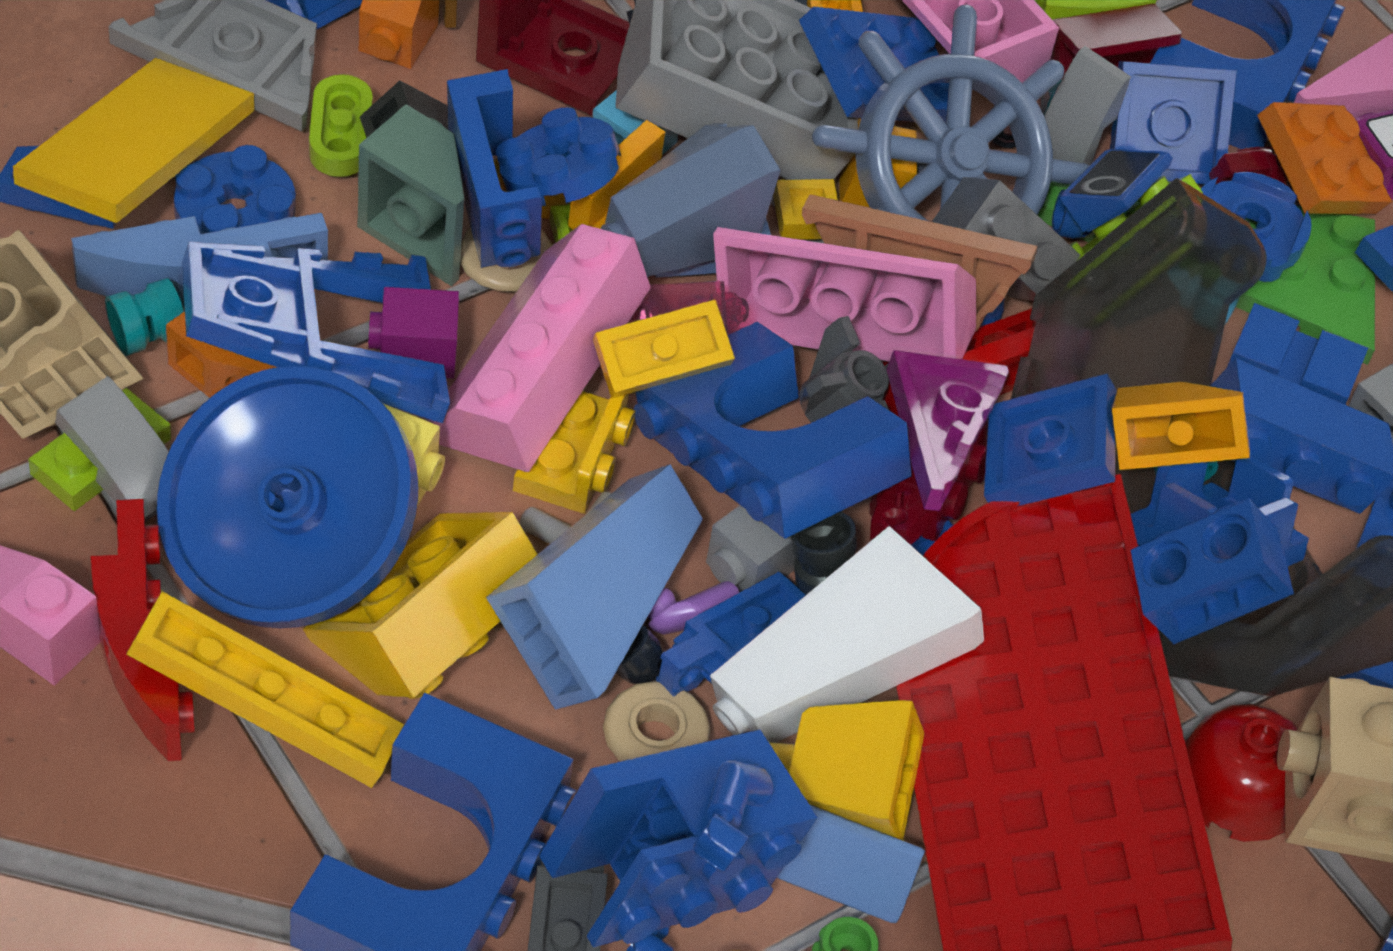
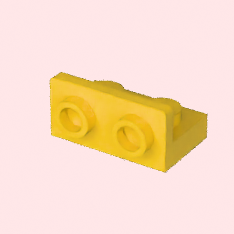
M582 391L529 472L517 469L514 475L513 491L585 514L594 492H606L616 463V457L611 456L614 445L625 446L630 437L636 410L627 408L629 394L606 399Z

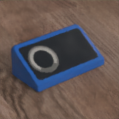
M1106 150L1061 194V201L1083 232H1090L1129 210L1172 164L1173 157L1169 152Z

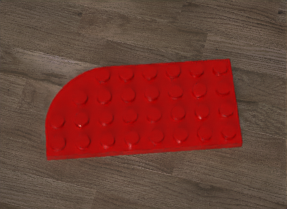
M1116 474L1115 482L1021 506H1018L1020 502L991 501L982 505L945 531L928 548L923 557L981 608L984 641L975 649L896 686L898 700L913 701L925 733L914 784V793L942 951H1232L1233 940L1159 631L1143 615L1130 551L1138 547L1121 474Z

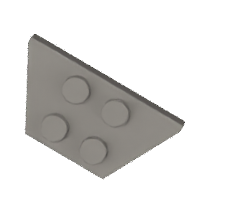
M165 0L154 5L155 15L132 25H129L124 18L113 21L108 27L110 44L149 62L154 58H158L253 92L254 110L301 132L307 126L317 40V23L266 0Z

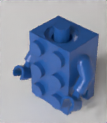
M759 729L591 768L539 857L552 878L610 864L620 880L616 890L587 934V938L593 948L623 940L624 943L630 944L626 951H674V947L662 940L668 935L670 926L680 924L683 928H690L702 923L713 914L734 908L740 913L747 912L765 902L773 892L771 885L784 866L794 860L801 852L802 846L800 843L818 817Z

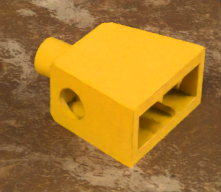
M898 700L809 707L801 715L795 744L769 742L810 805L903 841L925 734L913 701Z

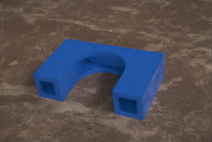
M1193 0L1192 6L1237 23L1258 34L1268 43L1274 55L1259 59L1233 58L1181 38L1180 44L1159 47L1150 64L1237 70L1229 145L1239 149L1265 147L1269 139L1257 115L1273 102L1294 103L1297 93L1307 87L1311 77L1310 73L1304 71L1305 68L1316 71L1329 40L1322 38V35L1333 37L1345 7L1336 4L1337 0Z
M755 322L727 335L735 357L731 365L636 392L637 404L634 406V410H636L635 421L646 438L654 439L670 451L679 463L691 467L708 480L717 492L728 495L745 508L754 520L762 521L784 539L911 477L907 422L868 396L812 423L793 429L758 431L740 427L761 415L799 398L793 345L759 322Z
M424 693L392 744L391 781L448 806L467 817L484 837L489 850L487 856L473 873L453 885L436 890H410L387 883L325 854L290 910V945L302 951H481L489 935L499 939L505 932L516 907V899L511 898L521 879L531 883L535 878L537 866H541L539 855L546 845L542 841L551 825L557 826L578 791L570 787L574 759Z

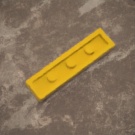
M163 591L127 652V655L370 788L374 786L382 775L392 753V744L405 725Z

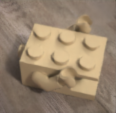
M1329 677L1297 731L1286 729L1279 743L1277 766L1279 770L1285 771V842L1393 863V689L1371 685L1361 679Z

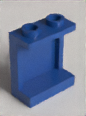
M508 69L447 80L448 130L454 133L464 204L480 266L483 268L493 265L500 267L521 265L530 258L539 256L541 253L542 198L538 187L510 192L502 191L492 156H496L498 145L507 139L513 138V88Z

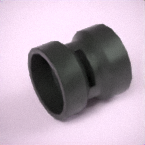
M842 511L791 536L792 552L796 557L794 561L796 586L805 595L855 555L857 548L855 523L850 516Z

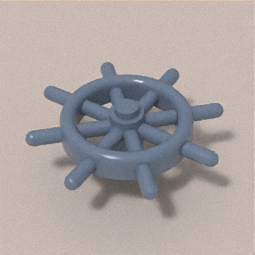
M968 4L960 5L954 12L951 54L929 57L906 68L903 67L877 32L865 31L860 36L858 45L884 80V83L875 92L865 108L858 130L820 125L813 131L812 140L821 149L856 154V167L860 186L869 207L929 221L914 208L935 189L942 187L941 209L963 177L987 179L983 173L986 172L1016 177L1012 192L1038 215L1048 194L1051 182L1071 185L1090 166L1086 163L1053 159L1049 128L1037 103L1039 98L1064 76L1063 65L1059 61L1049 60L1024 82H1021L1012 73L998 64L975 56L977 13ZM933 83H949L946 123L921 91V87ZM973 89L986 97L995 107L970 127ZM902 107L906 109L927 137V140L892 135L894 123ZM1009 126L1017 153L989 149L988 143ZM891 159L917 162V175L901 189L896 181Z

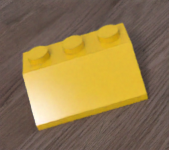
M513 512L439 513L407 541L394 567L370 594L348 610L330 619L307 625L303 628V631L313 644L376 695L417 699L422 697L424 693L428 694L437 688L443 680L441 673L458 658L475 653L487 643L489 639L487 633L500 622V619L486 597L538 554Z

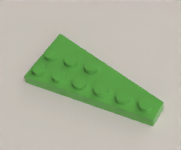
M1050 183L1048 194L1038 213V216L1050 226H1052L1056 199L1060 191L1066 190L1070 186L1069 184ZM1196 199L1128 250L1129 254L1147 247L1149 252L1152 250L1165 252L1188 274L1189 279L1196 275L1205 280V287L1209 290L1223 276L1227 275L1243 284L1236 308L1250 313L1254 303L1299 320V332L1319 339L1322 330L1365 346L1368 348L1363 363L1366 365L1369 364L1375 351V273L1355 253L1363 237L1375 232L1374 219L1347 214H1309L1312 224L1311 233L1301 257L1293 266L1283 270L1279 279L1272 282L1259 281L1251 275L1231 271L1214 261H1205L1194 253L1192 249L1194 236L1190 229V215ZM1137 200L1130 207L1129 210L1124 212V214H1127L1129 211H1131L1133 208L1139 205V201ZM1297 206V207L1301 210V212H1302V214H1303V217H1304V216H1305V213H1304L1302 207H1301V206ZM1246 218L1243 225L1256 229L1257 222ZM1092 231L1086 237L1079 239L1090 242L1096 235Z

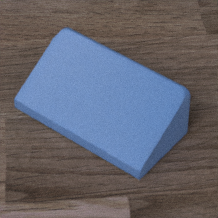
M810 805L818 818L801 841V852L794 860L784 866L777 878L889 923H897L900 920L913 887L925 850Z

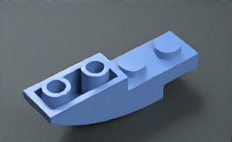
M322 213L287 217L277 221L238 228H226L221 231L200 234L196 218L192 216L113 231H101L91 235L71 238L74 273L78 288L103 296H109L121 291L136 294L143 292L148 283L168 278L178 293L182 307H185L182 261L188 242L265 246L264 257L295 258L298 248L317 249L322 254L320 260H328V229Z

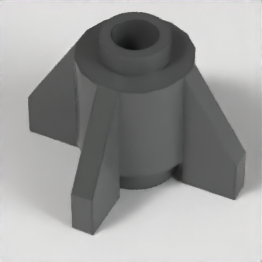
M849 316L838 318L825 329L810 377L802 384L800 389V405L811 423L867 396L888 409L885 400H883L889 383L886 370L888 364L884 366L877 356L868 351H852L860 345V341Z

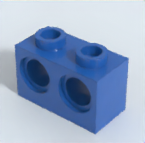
M1250 498L1237 504L1224 506L1212 515L1180 529L1165 532L1156 539L1130 550L1143 615L1173 644L1294 594L1279 530Z

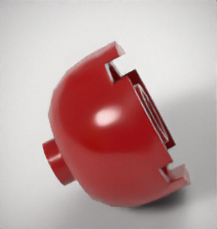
M1232 705L1206 716L1185 741L1204 823L1207 828L1213 822L1220 828L1232 831L1229 838L1242 842L1270 840L1285 832V771L1278 769L1277 754L1283 732L1286 729L1293 731L1298 729L1291 720L1273 709L1259 705Z

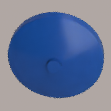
M286 366L262 370L245 376L215 393L198 408L177 435L166 457L157 493V518L161 541L171 565L184 584L204 602L230 618L265 628H295L315 624L348 610L364 599L385 579L398 561L409 539L416 516L418 503L417 466L411 445L397 419L369 390L341 374L309 366Z

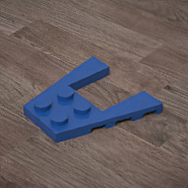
M188 242L182 261L187 337L275 367L309 366L341 374L369 390L383 404L443 423L450 405L443 364L321 341L314 289L383 303L384 287L431 290L426 258L424 256L411 255L408 265L383 264L381 253L355 252L352 262L320 260L322 257L320 250L298 248L295 258L264 257L265 246Z

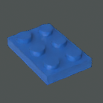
M813 7L799 19L847 117L862 118L872 96L884 83V80L860 50L858 42L863 32H877L904 68L929 57L939 55L935 47V37L918 18ZM933 83L921 87V91L946 123L949 83ZM902 107L896 121L915 122L906 109Z

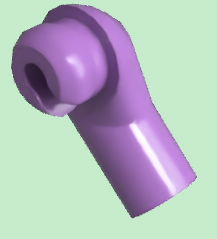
M724 581L677 602L673 592L668 588H664L648 615L650 620L648 627L663 635L684 631L687 620L740 592L733 583Z

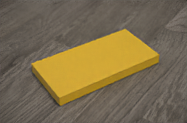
M154 58L13 166L14 184L103 219L118 223L254 111V93Z

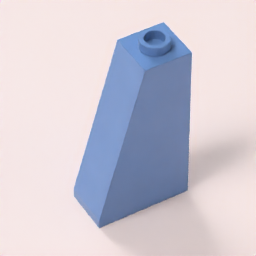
M671 464L628 479L486 597L555 710L596 699L605 692L703 520Z

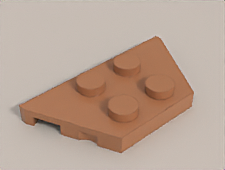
M810 194L802 207V217L806 225L815 223L824 244L952 263L961 266L976 279L975 332L981 326L984 317L988 313L993 312L1002 302L1009 288L1021 274L1025 275L1031 268L1037 254L1038 246L816 195Z

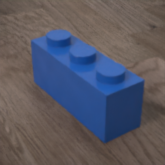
M1235 358L1210 385V387L1243 392L1250 455L1291 477L1294 487L1361 514L1393 483V443L1389 423L1238 358Z

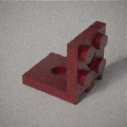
M479 0L476 62L495 71L508 69L510 78L593 116V109L617 90L618 65L630 24L628 21L582 0ZM579 48L585 51L586 54L573 56L564 52Z

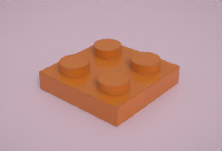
M1273 102L1257 115L1304 213L1308 211L1309 214H1377L1392 202L1383 184V173L1379 166L1370 158L1359 136V125L1352 114L1346 110L1345 105Z

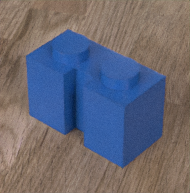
M1254 303L1228 366L1235 358H1238L1346 405L1368 348L1322 330L1319 339L1296 331L1299 320Z

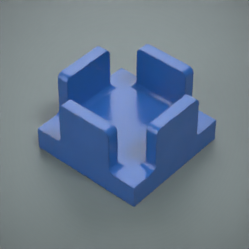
M1250 455V458L1236 459L1229 492L1212 482L1203 485L1208 462L1158 466L1149 506L1130 514L1137 544L1141 546L1156 539L1165 532L1180 529L1212 515L1224 506L1237 504L1250 498L1279 530L1287 567L1304 560L1309 537L1293 529L1298 504L1290 500L1293 488L1292 478Z

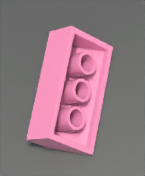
M902 0L949 54H951L954 12L960 5L968 4L977 13L975 56L998 64L1012 73L1021 82H1024L1051 58L1059 27L1034 0Z
M581 224L542 254L449 388L450 405L443 423L427 420L440 426L439 445L529 472L600 365L592 340L594 334L627 324L651 288L635 238Z
M717 227L713 234L719 312L727 334L759 322L791 345L819 349L825 329L838 318L849 316L860 341V345L852 351H868L880 360L890 361L893 350L962 359L976 330V279L958 264Z

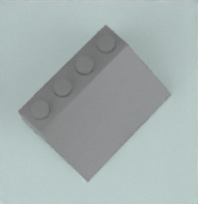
M636 0L618 65L617 109L629 113L636 118L648 120L687 139L705 125L713 123H726L727 127L754 125L780 168L779 176L786 180L834 179L855 155V153L821 149L812 140L813 131L820 125L858 130V118L846 116L799 22V19L811 9L810 7L794 0Z

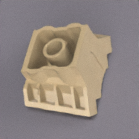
M18 229L11 236L0 238V413L20 437L24 439L46 427L56 425L57 409L107 376L121 390L144 378L105 330L85 309L83 303L58 275L46 258Z

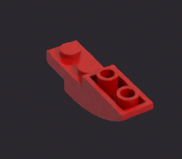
M144 499L116 500L118 555L90 556L93 592L97 598L102 651L113 683L122 701L146 738L167 761H181V734L195 733L193 691L179 692L178 682L127 655L130 646L161 594V579L148 580L147 565L160 564L159 525H145Z

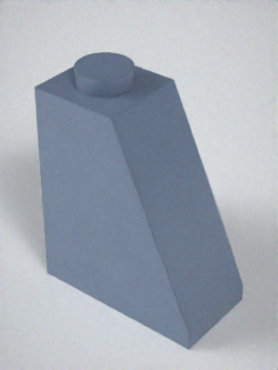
M726 123L705 125L613 195L610 200L605 224L600 229L635 238L647 277L715 260L713 234L717 227L761 234L780 174V168L754 125L727 127Z

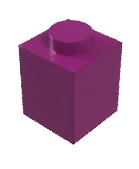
M384 287L383 311H370L368 349H380L382 353L443 364L446 378L454 379L459 291Z

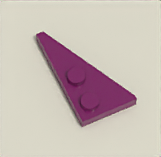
M893 350L886 370L898 415L907 422L910 460L923 508L940 511L1002 391L1009 373L1008 366Z

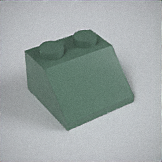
M405 104L359 144L357 227L407 259H410L411 255L424 256L428 272L448 285L453 286L459 280L464 212V193L454 133L447 130L439 121L428 118Z

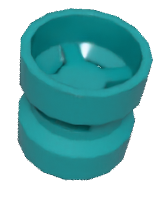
M168 278L148 283L145 290L140 293L131 294L127 291H121L105 298V308L111 331L119 349L125 356L144 351L149 342L158 339L167 342L166 324L184 312L178 293Z

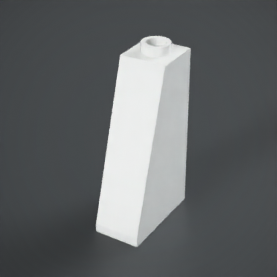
M888 526L710 675L717 700L713 705V710L718 719L733 735L760 729L768 742L776 743L798 732L801 715L809 707L861 703L975 649L984 641L981 608Z

